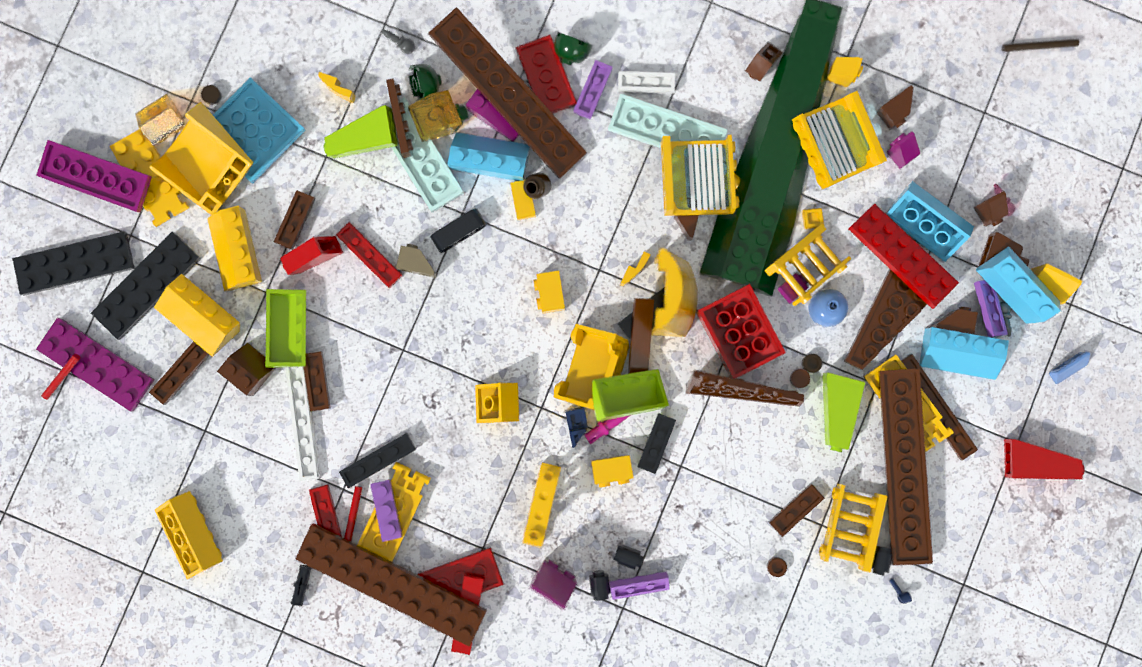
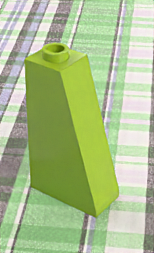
M383 105L324 137L325 143L323 147L327 157L336 159L398 146L392 108Z
M827 372L823 373L822 376L825 445L831 446L830 450L842 453V450H849L865 382Z

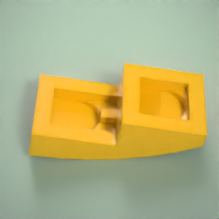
M319 72L318 76L334 94L354 103L356 96L353 91L340 87L341 83L336 77Z
M643 252L636 268L628 266L621 281V286L624 287L641 272L651 254Z

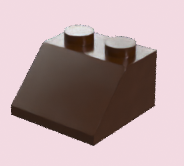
M246 343L231 354L217 372L246 396H254L276 368H266L265 356L252 345Z

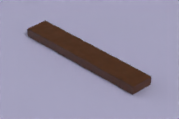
M913 354L902 359L901 361L907 369L920 368L921 389L943 417L940 421L944 427H950L954 432L946 440L958 458L963 461L978 451Z

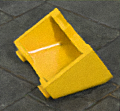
M575 324V328L571 332V339L576 344V349L566 381H560L555 385L553 398L594 410L592 381L622 374L629 350V341L614 333Z

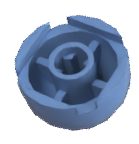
M824 289L813 295L808 306L809 315L815 323L823 327H833L841 323L847 316L848 302L839 291Z

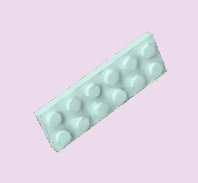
M621 93L608 131L661 148L662 136H670L671 141L725 140L728 131L719 126ZM698 148L699 161L701 162L700 148ZM704 148L705 163L707 164L706 148ZM710 148L711 165L713 166L712 148ZM716 148L717 160H718V157H719V155H718V148ZM688 149L684 150L685 157H688ZM692 149V156L695 160L694 149Z
M404 97L400 99V103H404L406 110L403 118L404 121H408L410 132H407V137L412 140V157L404 158L402 156L398 136V146L391 148L433 213L464 194Z

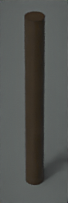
M1079 39L1003 44L1002 52L1079 46Z

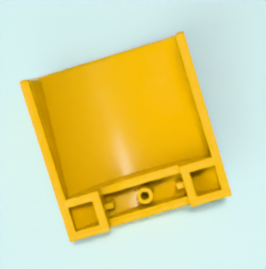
M199 102L185 114L189 121L169 149L152 163L149 168L210 215H213L221 208L253 165V161L204 104Z
M660 248L654 259V264H658V271L665 272L664 309L656 310L655 327L652 329L651 335L686 337L693 324L697 310L698 291L696 279L688 261L666 249Z

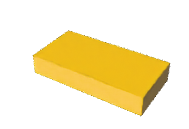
M523 180L510 183L517 220L536 217L533 199L524 192Z

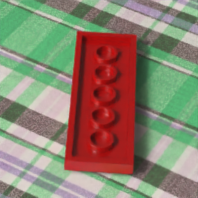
M875 203L849 227L848 230L932 309L959 284L950 273Z

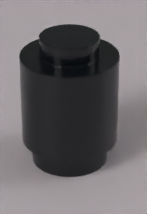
M618 545L614 560L618 561L617 564L635 570L636 566L640 568L644 556L640 555L641 551L625 545L623 547Z
M876 546L871 568L873 569L872 573L881 576L889 573L893 558L891 549Z
M603 570L593 571L592 575L589 576L593 600L602 601L609 599L610 585L608 574L604 573Z

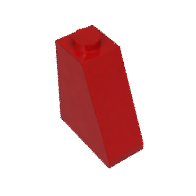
M336 236L312 237L280 259L287 275L303 273L344 252Z

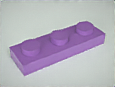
M595 60L573 113L591 120L612 72V66Z
M985 280L975 282L974 286L988 337L1008 335L997 292Z
M391 479L370 484L382 542L403 537Z
M657 572L650 575L609 582L612 600L670 590L667 572Z

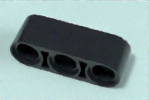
M475 208L437 230L430 238L438 251L443 253L482 230L487 224L478 209Z

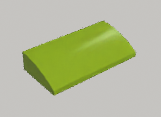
M266 289L265 367H305L306 290Z
M659 369L592 381L593 404L597 422L661 410L669 406Z

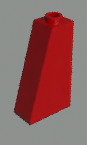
M1004 439L1005 478L1083 480L1085 468L1081 459L1020 440Z

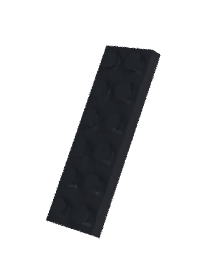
M124 231L12 258L19 294L22 296L135 269L127 232Z
M171 232L91 314L117 340H121L155 306L166 287L180 274L185 275L201 258L176 233Z

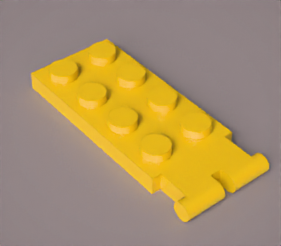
M143 127L109 146L121 166L152 176L143 207L146 211H151L155 218L152 220L155 227L171 219L169 212L177 216L190 208L186 202L182 203L179 197L181 193L179 190L149 168L161 156Z
M896 354L863 376L879 399L878 371L907 369ZM921 389L925 452L935 446L932 441L934 437L940 443L954 432L950 427H944L940 421L943 417Z
M398 462L393 467L396 471L391 484L403 537L382 542L374 507L357 544L393 562L423 498V495L420 494L424 484L428 485L431 477L415 471L413 477L409 476L412 469Z

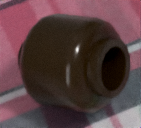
M539 172L529 175L524 181L523 188L528 197L539 199L549 194L552 184L546 174Z

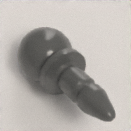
M382 29L381 32L384 36L397 43L396 47H400L403 53L410 54L414 51L415 44L411 39H405L403 35L399 38V36L391 31Z
M1000 302L1008 332L1007 336L1010 337L1012 333L1009 320L1012 318L1010 314L1011 307L1005 302Z

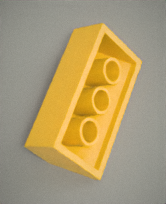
M234 206L219 210L207 218L224 291L262 283L245 209L240 206Z
M180 274L166 287L154 306V309L212 357L240 332V322L183 274Z
M190 491L167 500L155 509V513L187 580L223 562L222 553L216 547L213 541V534L208 530L205 524V517L200 513L197 507V500Z

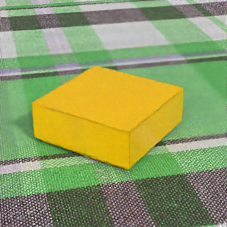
M822 208L802 210L804 230L817 228L821 224L824 225Z

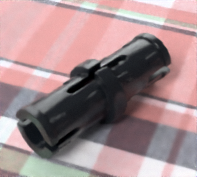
M300 564L297 580L293 584L295 588L290 604L295 606H303L305 592L309 588L308 580L312 568L304 564Z

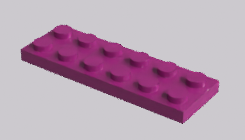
M47 140L36 176L139 213L141 212L152 176L50 140Z
M57 317L36 348L37 351L62 367L65 366L73 354H78L81 359L70 372L130 412L135 410L155 380L59 317Z

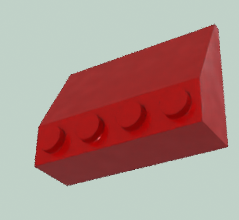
M750 284L696 312L730 378H738L786 353Z

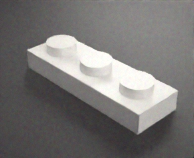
M619 71L618 92L674 93L675 73Z

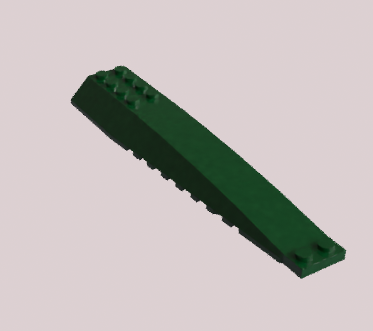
M805 0L801 15L798 16L737 164L736 171H734L740 178V184L735 190V195L739 197V207L736 208L733 214L717 216L699 274L714 279L720 277L745 286L750 284L755 292L772 297L779 274L774 272L769 276L765 270L786 253L794 228L808 165V156L801 146L798 133L793 128L792 119L821 106L838 29L837 24L843 7L820 0ZM811 118V120H812V122H813V125H814V127H815V129H816L815 122H814L813 118ZM807 120V123H808V125H809V128H810V130H811V132H812V135H813V137H814L813 131H812V129H811V127H810V124H809V122H808V120ZM727 191L725 193L726 207L729 206Z

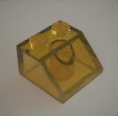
M448 90L430 94L408 107L422 142L455 134L462 125Z
M167 93L135 113L138 128L153 145L164 142L169 135L178 133L185 126L184 118Z

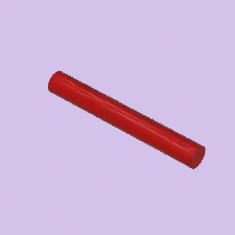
M73 354L42 393V398L46 400L50 398L81 359L78 354Z
M355 486L344 536V539L350 542L352 541L363 488L360 486Z

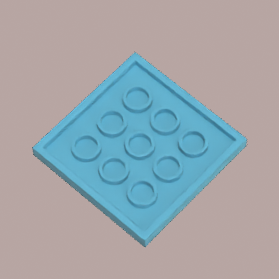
M251 77L213 114L253 161V165L245 175L251 183H254L305 131Z

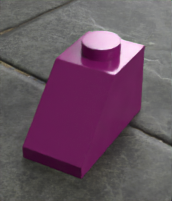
M796 272L792 275L804 291L809 288L808 282L801 274L799 275ZM787 281L782 283L777 289L789 304L799 297Z

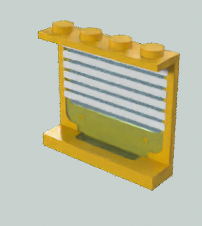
M858 91L792 119L793 128L798 133L801 146L808 156L809 165L813 168L816 181L821 189L830 187L887 161Z
M727 135L726 140L671 141L670 136H662L661 161L664 216L722 215L735 212L736 208L739 207V197L735 195V189L738 188V179L734 178L737 162L736 159H733L736 146L735 141H732V135Z

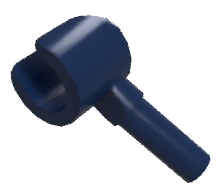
M893 578L889 580L897 593L900 603L906 604L912 601L908 591L902 593Z

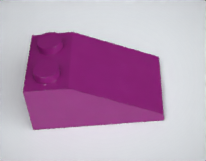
M477 89L466 103L468 112L511 142H514L519 134Z
M549 559L547 562L544 560L531 580L530 589L565 610L577 584V580L574 579L576 576L567 570L563 572L558 569L559 565Z

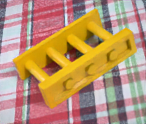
M823 224L819 225L765 270L769 276L774 272L780 273L797 293L799 298L792 303L794 306L800 302L802 304L808 302L812 298L810 295L834 273L837 272L839 274L848 267L846 263L851 260V257L848 256L843 261H840L822 240L821 234L827 230ZM811 242L813 244L816 243L835 266L832 270L829 271L813 253L809 245ZM799 252L801 254L804 253L822 274L823 277L819 281L812 276L798 259L799 256L797 254ZM785 263H792L811 285V288L805 292L786 269Z
M543 462L541 464L522 543L542 548L561 469L560 466Z
M837 483V486L832 490L833 503L824 543L819 548L820 559L828 562L829 557L832 556L856 562L858 569L871 573L887 496L874 493V496L870 498L844 491L846 485ZM842 499L869 505L871 508L870 515L866 517L841 511ZM838 518L865 524L867 527L866 533L861 536L837 530ZM834 537L861 543V546H863L861 553L856 555L832 549Z

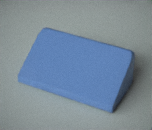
M1080 352L1051 370L1049 375L1055 384H1059L1087 366L1090 353Z

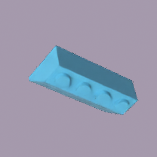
M456 132L450 147L447 164L450 170L524 181L530 147L528 144Z
M913 181L899 195L886 213L909 236L944 262L971 237L974 228L973 225Z
M1009 246L976 269L982 278L1026 324L1045 322L1061 312L1059 299Z
M934 327L924 330L919 364L925 368L996 380L1006 361L1009 341Z

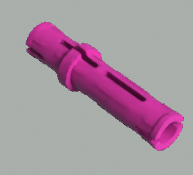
M629 416L598 422L597 426L584 434V436L592 444L603 435H608L610 430Z

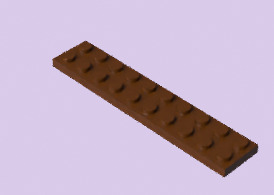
M457 7L428 32L433 41L558 179L587 153Z
M920 368L880 370L878 373L890 547L892 550L891 555H893L892 565L933 564Z
M314 523L310 525L295 560L469 647L487 612V609Z

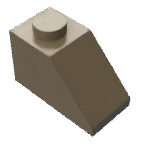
M401 245L396 265L398 270L436 278L437 274L417 245Z

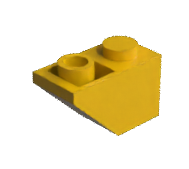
M836 57L830 67L826 80L847 88L851 82L854 83L856 78L860 76L863 70V66H861L863 58Z

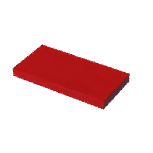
M551 35L515 47L531 90L552 114L577 104L561 60L554 50V42Z
M491 547L417 574L461 596L465 574L484 578L482 592L504 585Z

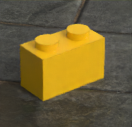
M559 271L536 274L537 279L533 281L535 291L539 290L540 298H536L538 310L542 309V314L564 311L565 306Z
M630 455L591 461L595 485L599 484V487L611 486L610 482L618 481V484L630 483L629 479H634Z

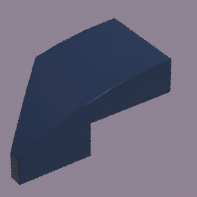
M584 407L565 410L572 448L577 446L578 441L587 431L588 425Z

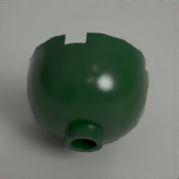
M557 32L554 42V50L562 58L561 62L572 66V63L584 62L593 47L592 44Z
M426 64L410 65L409 71L412 70V75L409 76V82L413 97H418L416 102L423 103L435 98L439 92V86L442 85L440 74H437L431 66Z

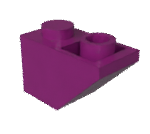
M913 131L907 135L902 133L889 144L891 148L886 151L899 169L921 154Z

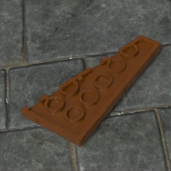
M888 270L844 360L845 363L859 370H863L927 305L892 270Z
M693 370L685 392L686 394L800 407L804 402V394H800L797 391L782 390L746 382L740 378L733 379Z

